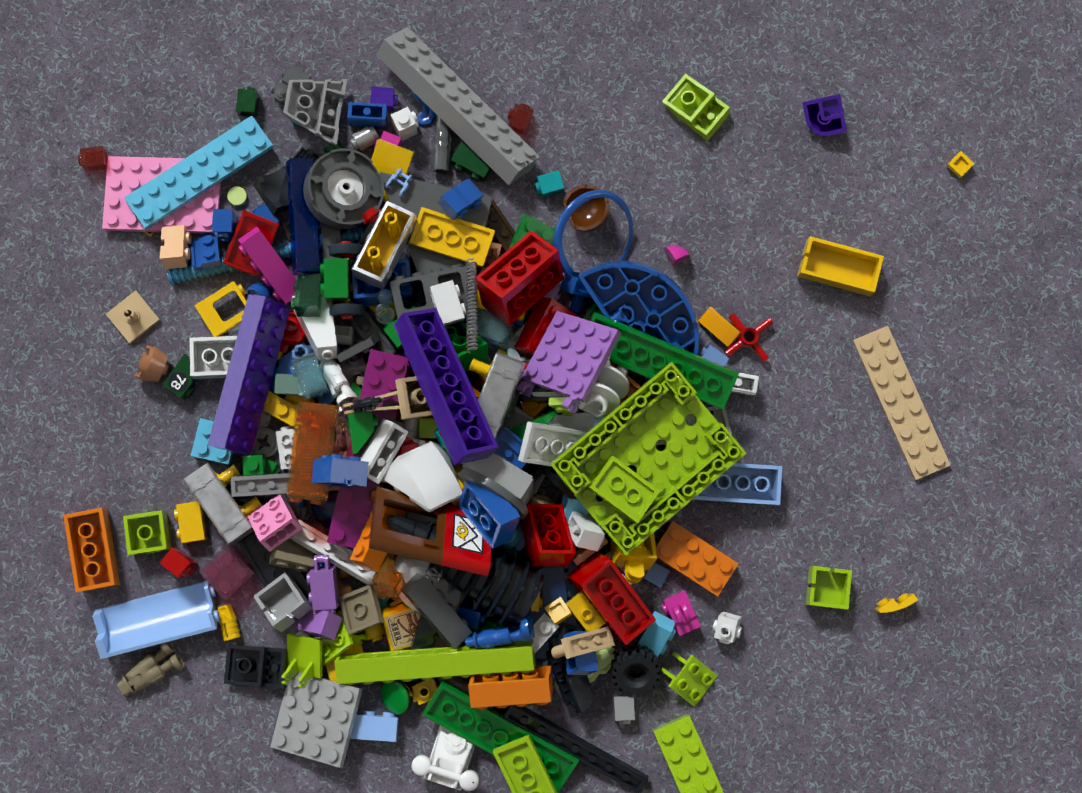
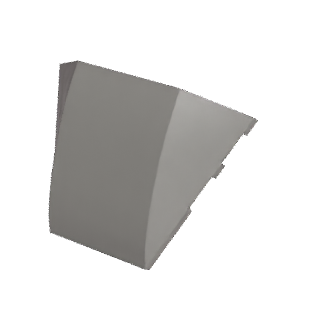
M325 79V81L289 80L283 115L336 146L347 79H341V81H330V79Z

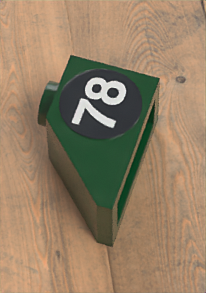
M186 354L182 356L162 384L184 400L186 397L190 398L195 391L193 387L196 385L195 379L190 376V357Z

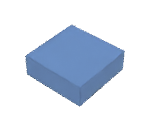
M654 562L643 579L661 588L670 570Z

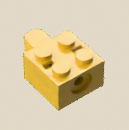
M654 533L627 556L609 538L611 560L616 567L625 569V577L628 582L633 584L639 583L645 575L644 570L649 571L657 559Z

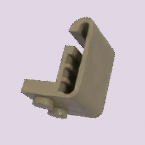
M289 538L272 550L269 564L308 573L314 567L313 552Z

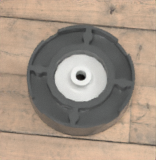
M345 148L331 150L329 153L321 156L309 169L303 187L305 202L313 216L321 223L335 229H352L362 225L365 220L361 216L371 207L378 210L384 197L383 177L372 164L373 161L359 151Z

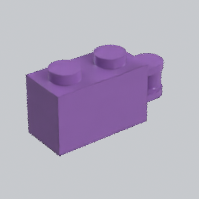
M314 555V567L307 573V584L311 587L309 604H312L313 610L337 609L340 602L336 565L330 566L329 555ZM319 563H325V566H320Z
M312 609L300 619L296 617V622L293 625L296 626V630L307 635L335 640L342 617L335 615L336 611L332 609Z

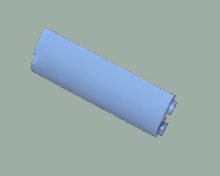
M210 580L96 609L92 617L98 633L95 644L100 659L217 629L220 615L218 610H216L214 597H217L215 586H211Z

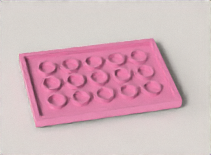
M108 156L102 229L104 231L161 232L162 227L185 225L186 231L190 233L214 234L212 232L213 209L220 208L221 182L145 230L124 197L185 158Z

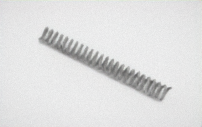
M474 258L466 260V347L468 348L466 351L468 353H471L468 350L478 349L475 347L478 345L476 343L478 342L476 340L478 337L468 336L478 334L475 332L478 330L476 328L478 327L476 325L478 322L468 321L478 319L476 317L478 311L475 310L478 308L475 306L478 304L476 303L477 299H475L478 297L475 295L477 294V284H475V276L477 275L475 273L477 272V266L475 265L477 263L468 262L469 260H474Z

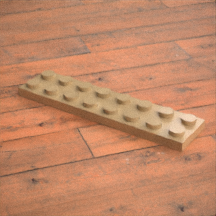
M885 326L854 339L852 342L914 480L951 466L889 327Z

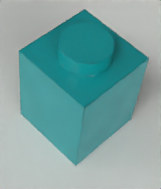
M559 170L537 176L535 188L537 194L541 193L542 198L564 192V185Z

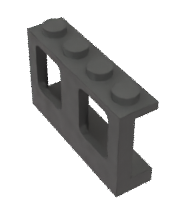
M457 264L450 266L448 270H443L442 268L433 269L429 274L418 272L412 274V277L404 278V276L394 277L393 281H390V289L397 318L399 319L406 312L435 308L429 291L430 287L437 285L440 278L459 274L465 294L464 298L459 299L460 304L464 303L466 309L467 267ZM422 282L426 305L408 310L405 309L399 287Z

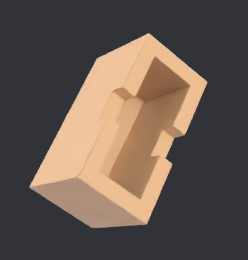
M185 225L162 227L161 241L165 243L164 246L160 247V260L164 268L188 267V259H191L189 244L192 242L191 233L186 231Z

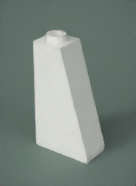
M321 293L292 296L294 313L318 360L337 358L334 318L329 314V307L332 305V302H326Z

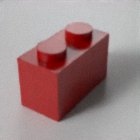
M172 547L160 562L162 566L177 578L191 577L197 570L195 567L197 562L179 548Z

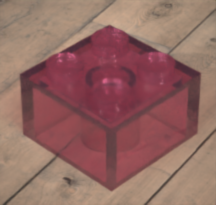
M229 545L199 571L224 600H230L257 575L255 570L237 550Z

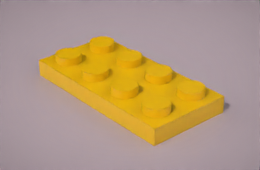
M421 207L409 244L466 262L469 258H474V260H469L468 262H476L475 266L483 268L495 230L458 218L452 220L449 215Z

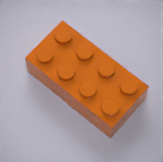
M101 507L63 515L76 593L120 585L108 509Z
M674 521L670 522L656 544L658 560L715 597L719 596L739 564Z
M535 667L529 673L516 671L507 675H501L500 673H492L489 676L472 675L468 684L471 708L483 710L491 706L505 708L508 705L524 707L534 703L536 705L548 704L552 700L554 689L552 667Z

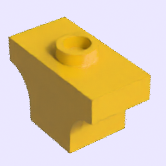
M579 592L566 603L572 613L571 616L585 631L597 630L605 624L604 620L582 592Z

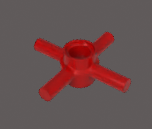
M735 313L731 314L728 318L741 334L738 337V341L724 351L725 355L729 358L742 347H752L759 358L765 362L769 357L758 344L759 334L770 327L773 321L767 318L756 328L745 327ZM745 333H750L753 336L752 342L744 339Z

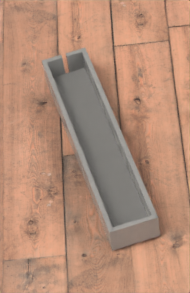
M406 27L384 39L376 55L508 185L532 169L540 156L423 43L413 31Z

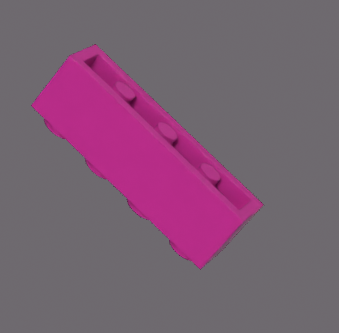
M255 227L238 239L241 243L239 249L245 256L249 254L252 258L251 265L256 271L261 270L264 274L261 277L267 286L272 285L275 289L272 293L278 301L283 300L287 304L292 300V296H297L304 292L258 227Z

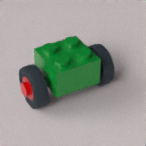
M341 241V243L332 244L329 246V255L341 259H324V264H320V274L324 278V283L320 284L322 297L325 298L326 302H342L330 305V316L341 317L342 320H352L353 317L364 316V305L354 304L350 300L349 263L352 258H357L364 245L352 243V241Z

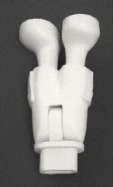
M333 358L328 360L322 359L320 360V369L323 371L324 379L327 381L332 396L337 398L338 406L335 408L334 414L337 418L348 417V414H344L343 404L359 400L358 396L349 387L350 384L343 375L341 366Z

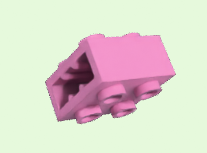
M280 494L248 516L259 541L269 552L302 529L290 504Z

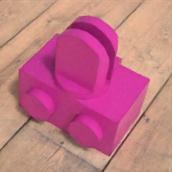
M685 591L662 600L664 604L661 605L665 616L669 615L670 619L675 621L673 629L676 630L675 633L678 636L701 627Z

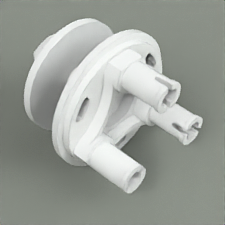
M610 356L586 402L580 401L578 408L593 414L595 417L609 415L620 405V399L625 397L629 391V381L626 378L628 369L619 365L617 368L610 366Z

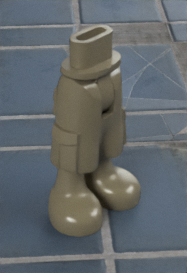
M171 641L159 644L161 648L155 655L148 653L122 677V681L117 683L119 690L125 697L130 693L135 694L137 691L161 681L166 677V672L170 669L175 668L181 671L185 668V662L179 653L174 654L168 661L159 665L162 659L176 651Z

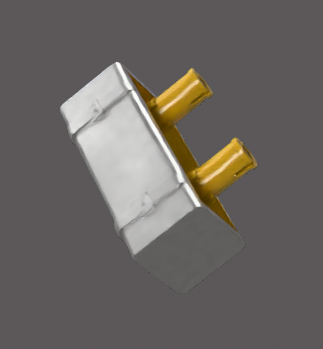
M385 202L352 268L355 278L384 290L409 238L412 236L417 221L415 213L391 202Z
M499 352L495 354L492 364L488 365L473 359L469 368L470 371L486 376L478 402L494 438L497 437L500 428L503 426V420L526 364Z
M206 463L184 478L183 481L218 529V533L231 547L254 531L248 516L262 507V504L255 496L243 506H238L226 489V484L231 481V477L241 475L234 464L221 474H216L213 468Z

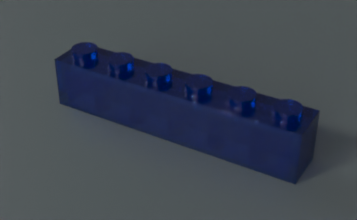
M290 158L286 162L292 275H316L320 272V264H322V259L319 258L321 241L318 239L317 234L320 224L307 207L303 192L305 177L313 165V159Z

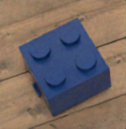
M331 454V456L322 455L321 459L313 460L312 483L323 484L327 487L367 486L368 462L361 461V457L346 458L343 455Z

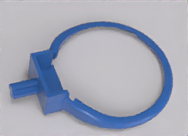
M593 190L574 199L563 211L555 229L553 246L559 250L564 274L560 288L574 294L570 311L580 313L584 297H591V295L578 277L580 272L573 271L563 251V232L572 213L580 205L594 198H609L613 200L625 212L629 224L628 241L619 261L626 260L631 246L633 221L630 210L618 195L610 191Z

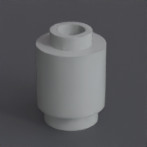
M373 126L365 127L352 134L353 139L350 142L355 150L363 151L374 145L379 136Z

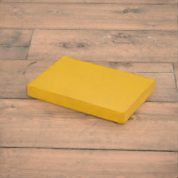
M378 139L371 160L379 173L396 175V170L402 168V172L407 175L414 152ZM384 190L383 202H389L386 192Z

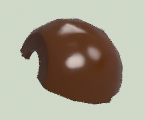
M587 184L576 186L563 199L564 206L566 208L574 199L586 192L602 189ZM594 198L580 205L570 216L573 228L578 231L588 232L602 226L609 216V199Z

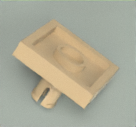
M136 290L106 313L107 317L130 344L160 321Z

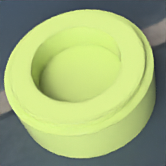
M236 186L228 191L227 197L232 205L241 206L247 200V193L243 188Z

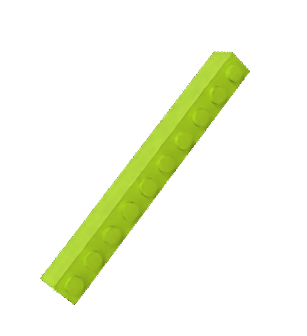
M533 641L513 642L512 644L498 645L490 649L476 648L475 646H458L456 649L441 647L344 654L337 656L334 661L337 684L348 686L361 682L368 685L375 681L391 683L394 680L409 682L417 678L431 680L433 677L449 679L453 676L467 678L474 674L489 676L492 673L507 675L516 671L529 673L535 669L536 665Z

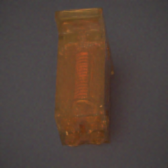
M298 401L295 402L294 406L295 414L285 496L290 498V502L302 503L303 499L309 500L310 504L322 505L323 501H328L329 487L323 484L312 483L313 460L321 459L322 455L331 456L333 454L339 406Z

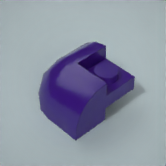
M840 94L802 102L808 128L820 136H829L847 132Z

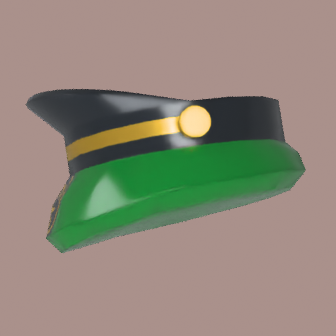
M394 680L391 683H384L382 685V700L385 707L391 713L401 715L410 709L413 704V691L410 681Z

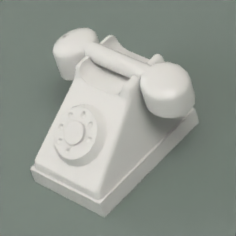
M442 726L439 728L430 759L426 755H418L412 761L411 767L413 772L418 776H424L423 779L460 791L461 789L472 791L479 784V775L473 770H468L475 745Z

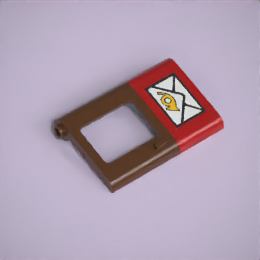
M378 486L375 487V490L371 489L369 501H371L373 511L369 540L370 549L479 575H488L491 564V547L458 506L445 504L428 512L411 501L410 497L405 493ZM383 506L437 518L435 541L383 529L381 526Z

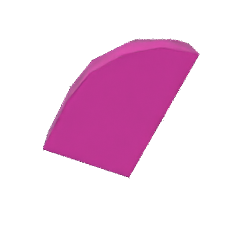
M671 245L664 248L673 266L690 257L688 251L681 246Z

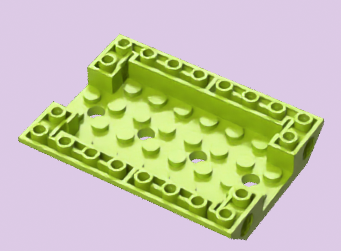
M672 362L550 464L559 478L626 556L746 454L722 423H718L695 395L697 392ZM690 414L695 417V423L692 426L687 425L685 421L686 417ZM658 440H663L666 444L665 449L662 451L656 449V442ZM612 455L626 466L633 465L639 476L660 490L637 524L605 500L602 502L597 501L596 494L589 489V486Z

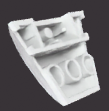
M432 441L398 456L388 467L381 480L394 486V490L397 492L401 491L408 495L411 501L428 512L460 498L462 494L446 449Z

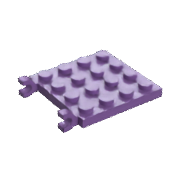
M557 311L521 377L524 381L519 383L516 389L521 391L522 395L529 398L535 385L568 396L563 401L562 406L575 414L580 401L586 402L621 332L608 326Z

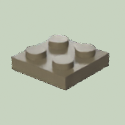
M369 584L339 597L348 635H353L384 623L374 584Z

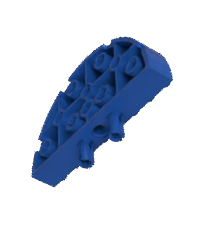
M613 261L593 266L579 274L578 277L605 317L698 355L699 327L693 306L681 287L665 273L638 262Z

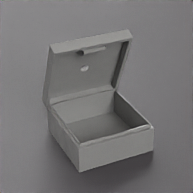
M515 406L512 418L505 416L499 433L505 426L512 429L516 425L535 419V417ZM492 453L487 459L462 464L463 468L474 470L497 482L519 498L525 505L531 497L536 495L546 477L542 474L533 482V476L495 453Z

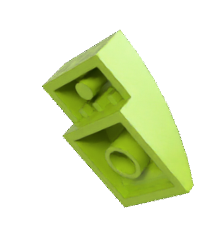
M687 74L680 79L662 101L676 117L706 141L711 138L731 114L730 107L716 98L715 93Z

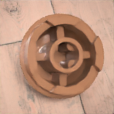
M146 345L145 349L148 352L142 353L137 366L140 373L136 372L134 377L141 379V382H158L161 375L165 376L169 366L166 364L168 356L156 346Z

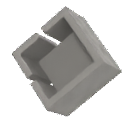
M283 573L253 596L271 625L280 632H283L295 623V617L300 619L313 609L295 580L287 573Z

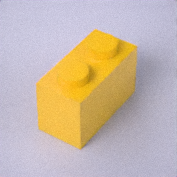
M199 502L177 504L174 510V517L179 523V529H177L178 540H181L183 544L208 540L204 509Z

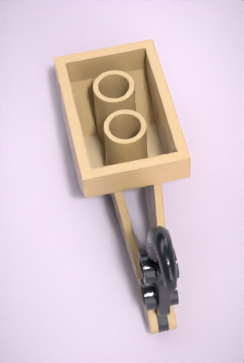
M416 377L395 380L397 388L395 392L376 397H366L354 400L353 403L343 404L344 414L400 410L402 420L433 416ZM398 396L399 406L376 407L382 404L384 399Z

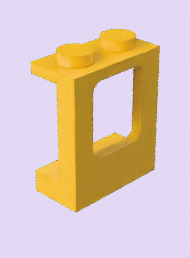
M233 281L194 305L214 337L224 336V333L241 323L244 310L229 320L222 321L214 308L215 302L231 292H236L243 304L246 305L247 300L244 295L247 293L241 284L237 286Z

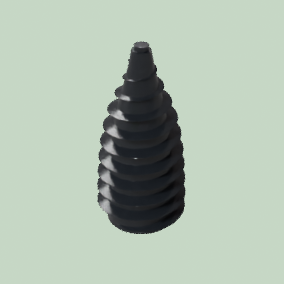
M391 514L385 523L391 531L432 541L436 539V527L431 526V521L424 524L417 522L415 519L411 520L397 514ZM504 544L494 549L491 548V564L487 576L425 562L427 565L425 573L433 569L437 574L436 584L444 579L449 584L447 594L457 589L461 593L459 603L467 597L472 600L471 611L479 606L484 608V619L491 614L497 617L496 627L504 621L516 627L532 607L544 581V575L541 574V566L530 568V557L528 556L517 561V550L515 549L507 555L504 554Z

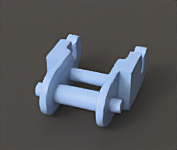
M402 168L396 170V175L392 174L385 187L388 188L389 184L397 181L403 185L399 196L402 197L403 192L405 193L409 187V181H412V175H406L402 172ZM399 175L406 179L404 183L397 179Z

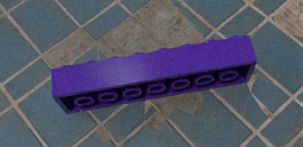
M248 294L208 446L233 454L251 456L291 307L266 296Z
M437 308L403 313L393 326L454 465L487 459L499 447Z

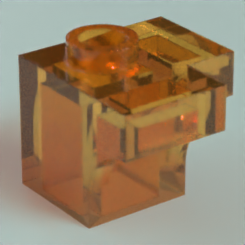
M386 558L382 567L374 574L372 579L377 598L383 600L386 597L397 600L402 592L400 589L406 584L403 573L396 571L394 560Z

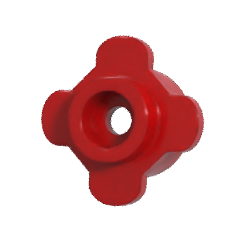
M371 207L361 216L365 220L363 224L375 222L380 209L376 210L374 207Z

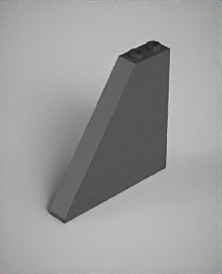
M380 172L389 202L415 213L417 218L421 207L448 215L438 202L441 196L452 188L412 179L408 183V189L400 197L399 193L403 185L393 181L386 188L385 185L392 174ZM401 176L397 178L403 183L406 181V179ZM483 196L482 204L475 210H468V214L461 220L487 228L493 202L492 197ZM411 237L406 244L417 273L429 274L433 269L442 268L443 270H448L453 265L461 264L463 267L467 264L466 262L410 245ZM460 274L438 279V284L453 280L454 285L457 284L461 296H458V298H464L465 294Z

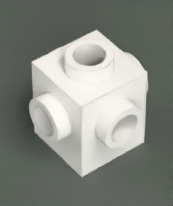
M722 612L718 620H715L713 624L714 638L719 639V642L724 644L733 643L737 638H740L742 627L740 626L741 616Z

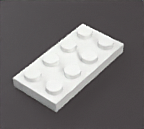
M527 422L518 460L526 463L551 466L550 464L588 431Z

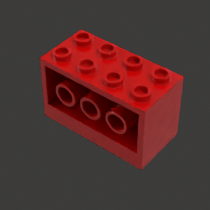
M530 231L475 277L482 306L507 326L515 322L564 279L559 250L533 231Z
M598 551L567 575L576 589L584 594L604 620V626H609L612 636L623 644L627 645L656 621L613 561Z

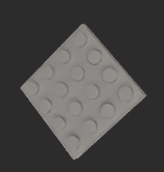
M298 672L290 680V683L286 685L270 747L343 768L363 689L345 684H337L336 681L313 677L305 688H299L298 685L302 682H299L298 678L302 673Z

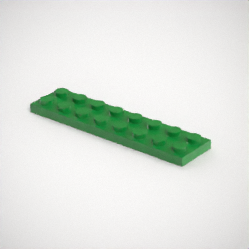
M594 312L591 319L592 322L617 329L621 332L611 352L610 362L650 379L672 362L697 392L695 395L700 400L724 410L739 372Z
M444 681L440 683L422 713L424 717L494 755L493 749L530 735L558 792L579 762V759L504 719L502 714L488 707L483 710L471 708L470 696Z

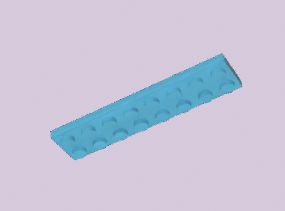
M250 116L130 193L124 199L145 230H147L271 150L274 146L254 117Z

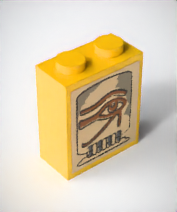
M405 603L381 609L390 650L397 651L410 647L421 615L420 612L413 610Z

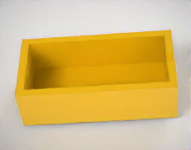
M810 236L805 243L803 259L801 260L797 277L871 296L876 290L884 256Z

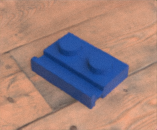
M215 234L198 237V240L192 239L190 247L194 271H197V268L207 269L222 265L219 239Z
M505 426L495 438L499 448L493 453L522 469L526 462H521L518 458L523 441Z

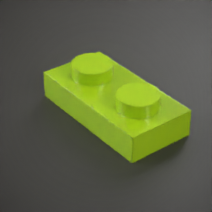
M567 397L549 398V406L554 408L555 411L562 413L563 416L574 415V413L567 410L568 408L562 406L563 401ZM578 408L576 413H580L581 409Z

